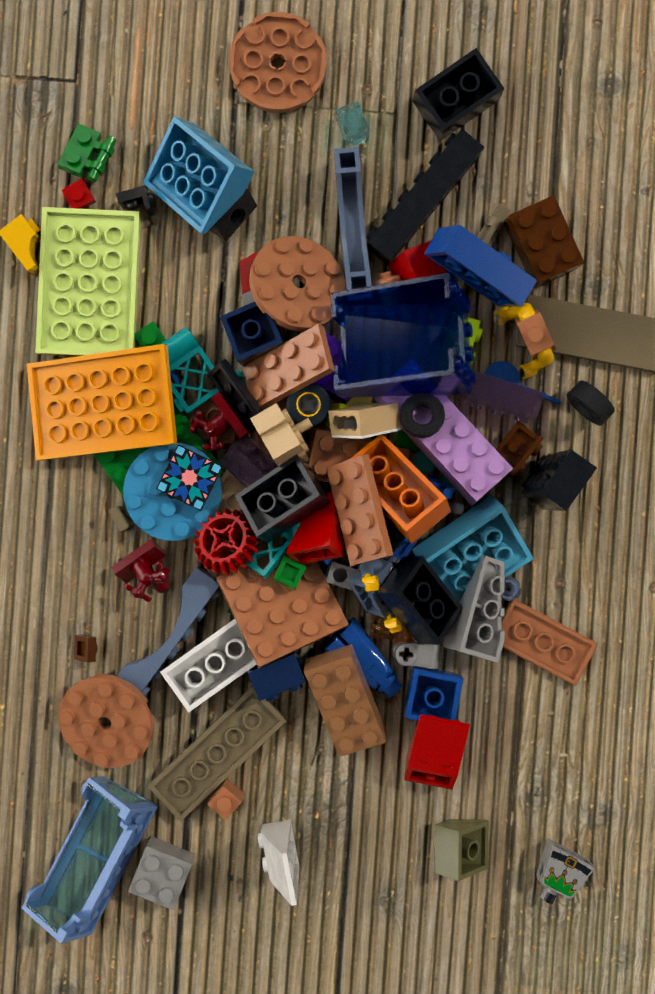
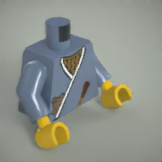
M390 556L387 561L376 559L361 563L360 570L348 581L365 612L383 617L385 620L384 625L391 633L402 631L403 625L377 592L400 560L395 556Z

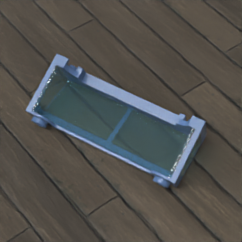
M104 776L89 777L83 784L81 796L86 802L44 883L34 886L28 891L22 909L61 944L92 935L158 807L152 801Z

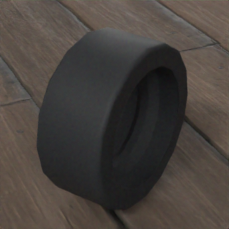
M579 381L567 393V399L570 404L587 420L598 426L603 425L615 412L614 406L609 399L586 381Z

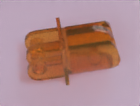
M373 614L371 616L374 620L385 621L383 617ZM371 623V629L389 631L384 623ZM405 627L402 629V631L406 632L405 637H399V632L393 634L370 632L369 636L370 638L395 640L396 642H415V639H413Z

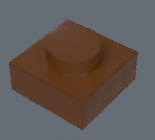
M84 634L75 635L74 659L87 663L96 662L98 650L96 637Z

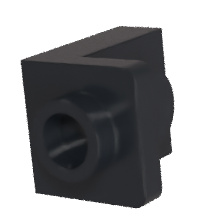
M145 186L116 193L118 203L123 209L135 210L140 208L141 204H144L149 216L154 215L153 208L157 207L152 192L148 193Z

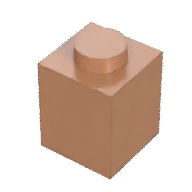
M226 778L210 796L207 805L224 820H227L242 803L244 793Z

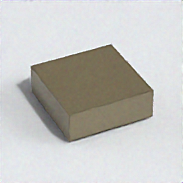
M115 506L108 510L120 532L132 528V523L121 506Z

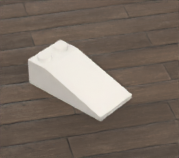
M291 819L262 824L261 833H258L259 848H264L265 857H262L264 873H269L271 883L291 906L297 905L300 866Z

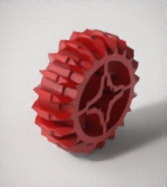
M227 508L224 513L216 510V517L213 518L208 515L209 521L207 523L201 522L203 529L196 531V535L199 538L193 540L197 546L194 551L198 555V561L207 570H212V572L218 575L222 573L228 576L230 570L234 574H238V567L241 566L243 569H246L245 563L247 561L254 562L251 555L252 553H259L255 546L261 543L244 513L236 509L232 512ZM221 539H224V540H226V541H229V542H231L233 545H230V544H228V543H225V542L222 541Z

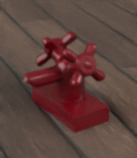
M220 392L211 397L220 412L209 421L202 419L205 413L198 410L189 427L190 432L196 434L198 428H200L209 437L210 445H202L203 450L216 452L226 449L227 443H219V436L230 428L234 429L241 439L250 434Z
M152 539L111 567L114 574L126 583L125 589L131 591L135 598L144 599L146 602L152 600L151 597L144 594L147 587H152L158 593H163L170 587L168 579L171 569L164 568L163 562L159 561L166 555L163 549ZM155 563H157L158 571H154L152 567ZM135 577L139 581L136 588L127 584Z

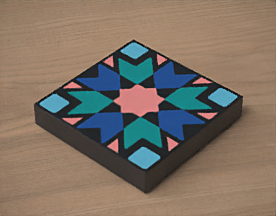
M178 444L156 489L202 511L224 466Z

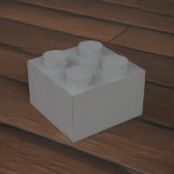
M151 836L128 892L174 910L196 854Z

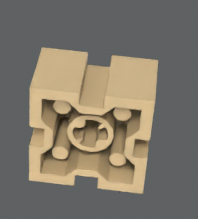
M277 403L250 418L277 466H280L296 454L306 462L309 461L305 453L309 451V448L301 436L302 432L313 426L309 418L295 425L287 410L281 411Z

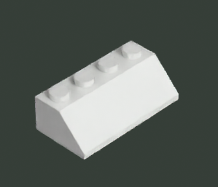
M233 619L160 671V673L186 710L190 712L255 666L256 662L236 620Z

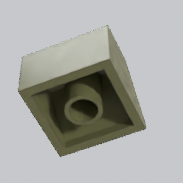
M449 819L436 824L435 873L460 881L488 869L489 821L482 819Z

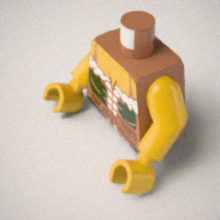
M524 303L522 307L504 306L493 313L494 315L497 314L501 319L498 325H502L510 319H515L533 361L518 367V370L523 369L525 372V376L522 379L535 376L537 371L553 362V351L556 350V347L538 308L533 309L531 304Z

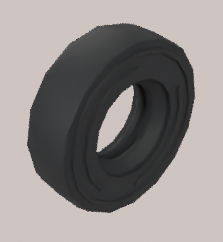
M424 392L413 394L401 406V425L413 437H431L444 424V406L432 394ZM420 406L427 407L432 414L431 421L423 425L415 422L412 415L415 408Z

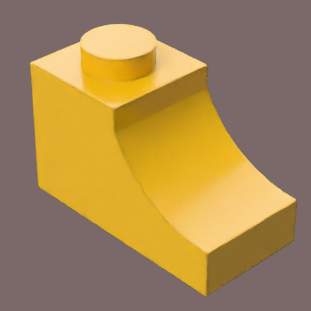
M20 214L0 230V236L26 270L36 276L39 273L36 251L41 241V237L38 234L41 229L32 218L27 220Z

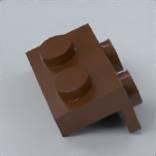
M519 421L515 423L495 448L513 468L507 474L508 477H513L515 474L517 476L521 475L528 466L525 463L530 455L535 457L543 447L540 443L544 438L541 435L537 436Z

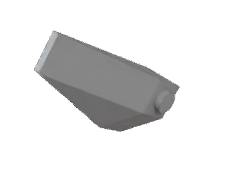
M482 555L459 602L463 608L449 628L443 647L496 663L499 662L505 640V631L502 630V616H505V608H502L501 594L505 591V562Z

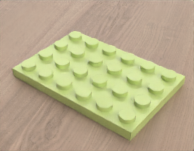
M42 207L36 354L84 356L135 348L141 230L140 211Z

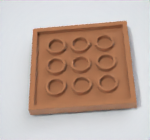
M287 553L285 554V557L294 560ZM269 555L257 559V566L262 570L270 562ZM281 561L266 579L248 566H246V569H243L241 566L238 567V574L230 571L228 576L222 574L216 578L258 668L349 625L329 584L325 582L326 578L317 561L302 564L306 566V569L295 591L273 581Z

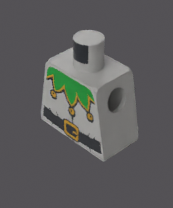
M548 838L536 873L539 882L545 886L540 897L552 905L558 894L572 899L595 867L588 858Z

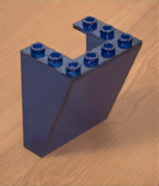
M443 273L331 293V317L340 324L342 368L338 365L334 366V391L342 397L411 396L421 392L432 395L473 394L472 386L476 384L475 372L471 370V361H474V350L470 346L469 337H473L471 322H468V314L471 313V302L469 298L465 297L464 290L459 288L458 281H454L450 273Z

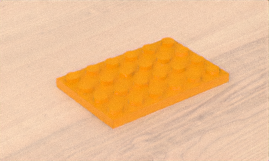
M160 344L27 364L37 461L177 444L168 345Z

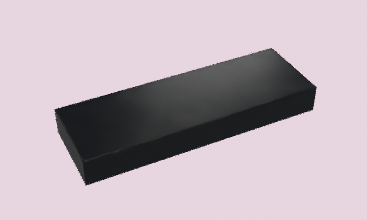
M224 359L207 375L251 434L256 431V428L250 418L262 412L263 409L229 362Z

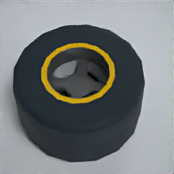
M315 383L288 395L286 403L287 412L293 422L298 424L309 418L313 425L311 428L323 424L329 416L328 411L331 409L328 393L324 388Z

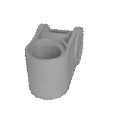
M405 640L394 644L392 654L401 665L418 666L428 669L438 668L440 644H418L416 641ZM406 647L410 653L405 654V658H403L399 652H403Z

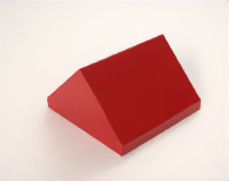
M431 241L404 250L388 265L392 274L399 275L402 279L405 291L404 298L409 308L453 285L446 270L424 255Z

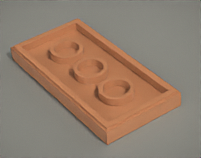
M516 599L509 601L505 608V616H502V630L505 631L503 648L570 684L577 685L598 645L597 642Z

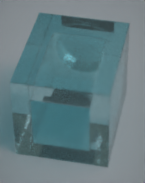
M359 101L336 109V121L345 145H358L364 142L369 135V126Z

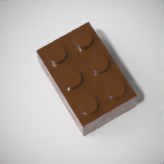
M554 195L510 214L505 220L504 225L526 273L537 280L533 289L578 269L584 263Z

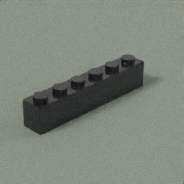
M461 129L457 135L455 133L450 135L444 144L446 148L443 152L439 153L437 151L429 161L431 166L426 172L423 170L419 172L413 181L415 185L410 191L405 189L397 200L400 203L396 208H389L382 217L384 222L380 227L377 228L375 226L366 237L368 239L367 248L387 265L395 259L481 156L485 147L464 129Z

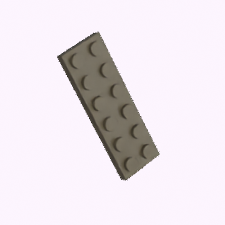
M252 685L157 775L147 787L181 822L287 721V718L270 701L266 702V699L259 701Z

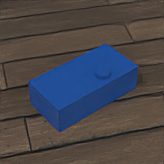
M461 225L438 228L424 253L428 258L497 306L522 307L537 281L512 263V258L509 255L497 252Z

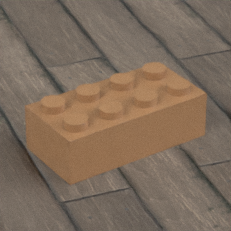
M350 644L307 658L304 674L338 756L342 757L386 743V728L353 645Z

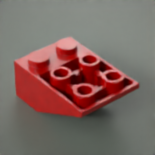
M420 714L406 754L404 780L452 790L458 777L470 724L460 722L459 720H448L433 715Z

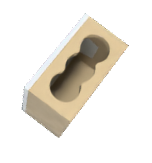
M364 403L328 411L332 438L363 439L401 430L398 403Z

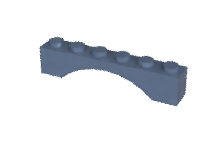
M359 147L334 149L347 303L371 301L372 285L364 222Z
M200 566L194 569L182 586L181 611L176 627L169 639L151 655L126 664L117 677L127 680L137 687L144 696L147 695L151 689L148 687V684L152 679L157 681L161 676L160 671L165 669L162 665L166 659L171 661L179 651L176 646L180 640L186 641L193 632L190 626L195 620L200 622L208 611L205 606L209 600L214 602L222 592L213 575Z

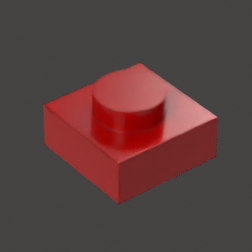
M83 178L61 190L71 208L85 209L96 203Z

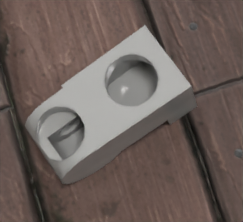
M332 559L324 573L325 582L353 590L348 581L360 569Z

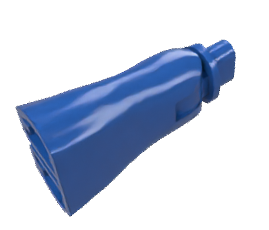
M353 617L347 621L349 624L347 627L337 631L323 645L321 651L325 653L352 644L369 688L376 690L379 694L382 692L390 699L402 687V684L396 679L397 675L393 673L389 662L372 642L360 623Z

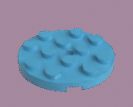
M183 443L151 447L145 450L132 463L124 481V502L131 519L145 533L162 540L177 541L195 536L196 531L203 529L201 522L207 523L209 521L208 515L213 518L216 517V510L219 511L222 500L223 487L220 475L202 511L177 499H172L167 494L156 489L178 444L210 459L197 448Z

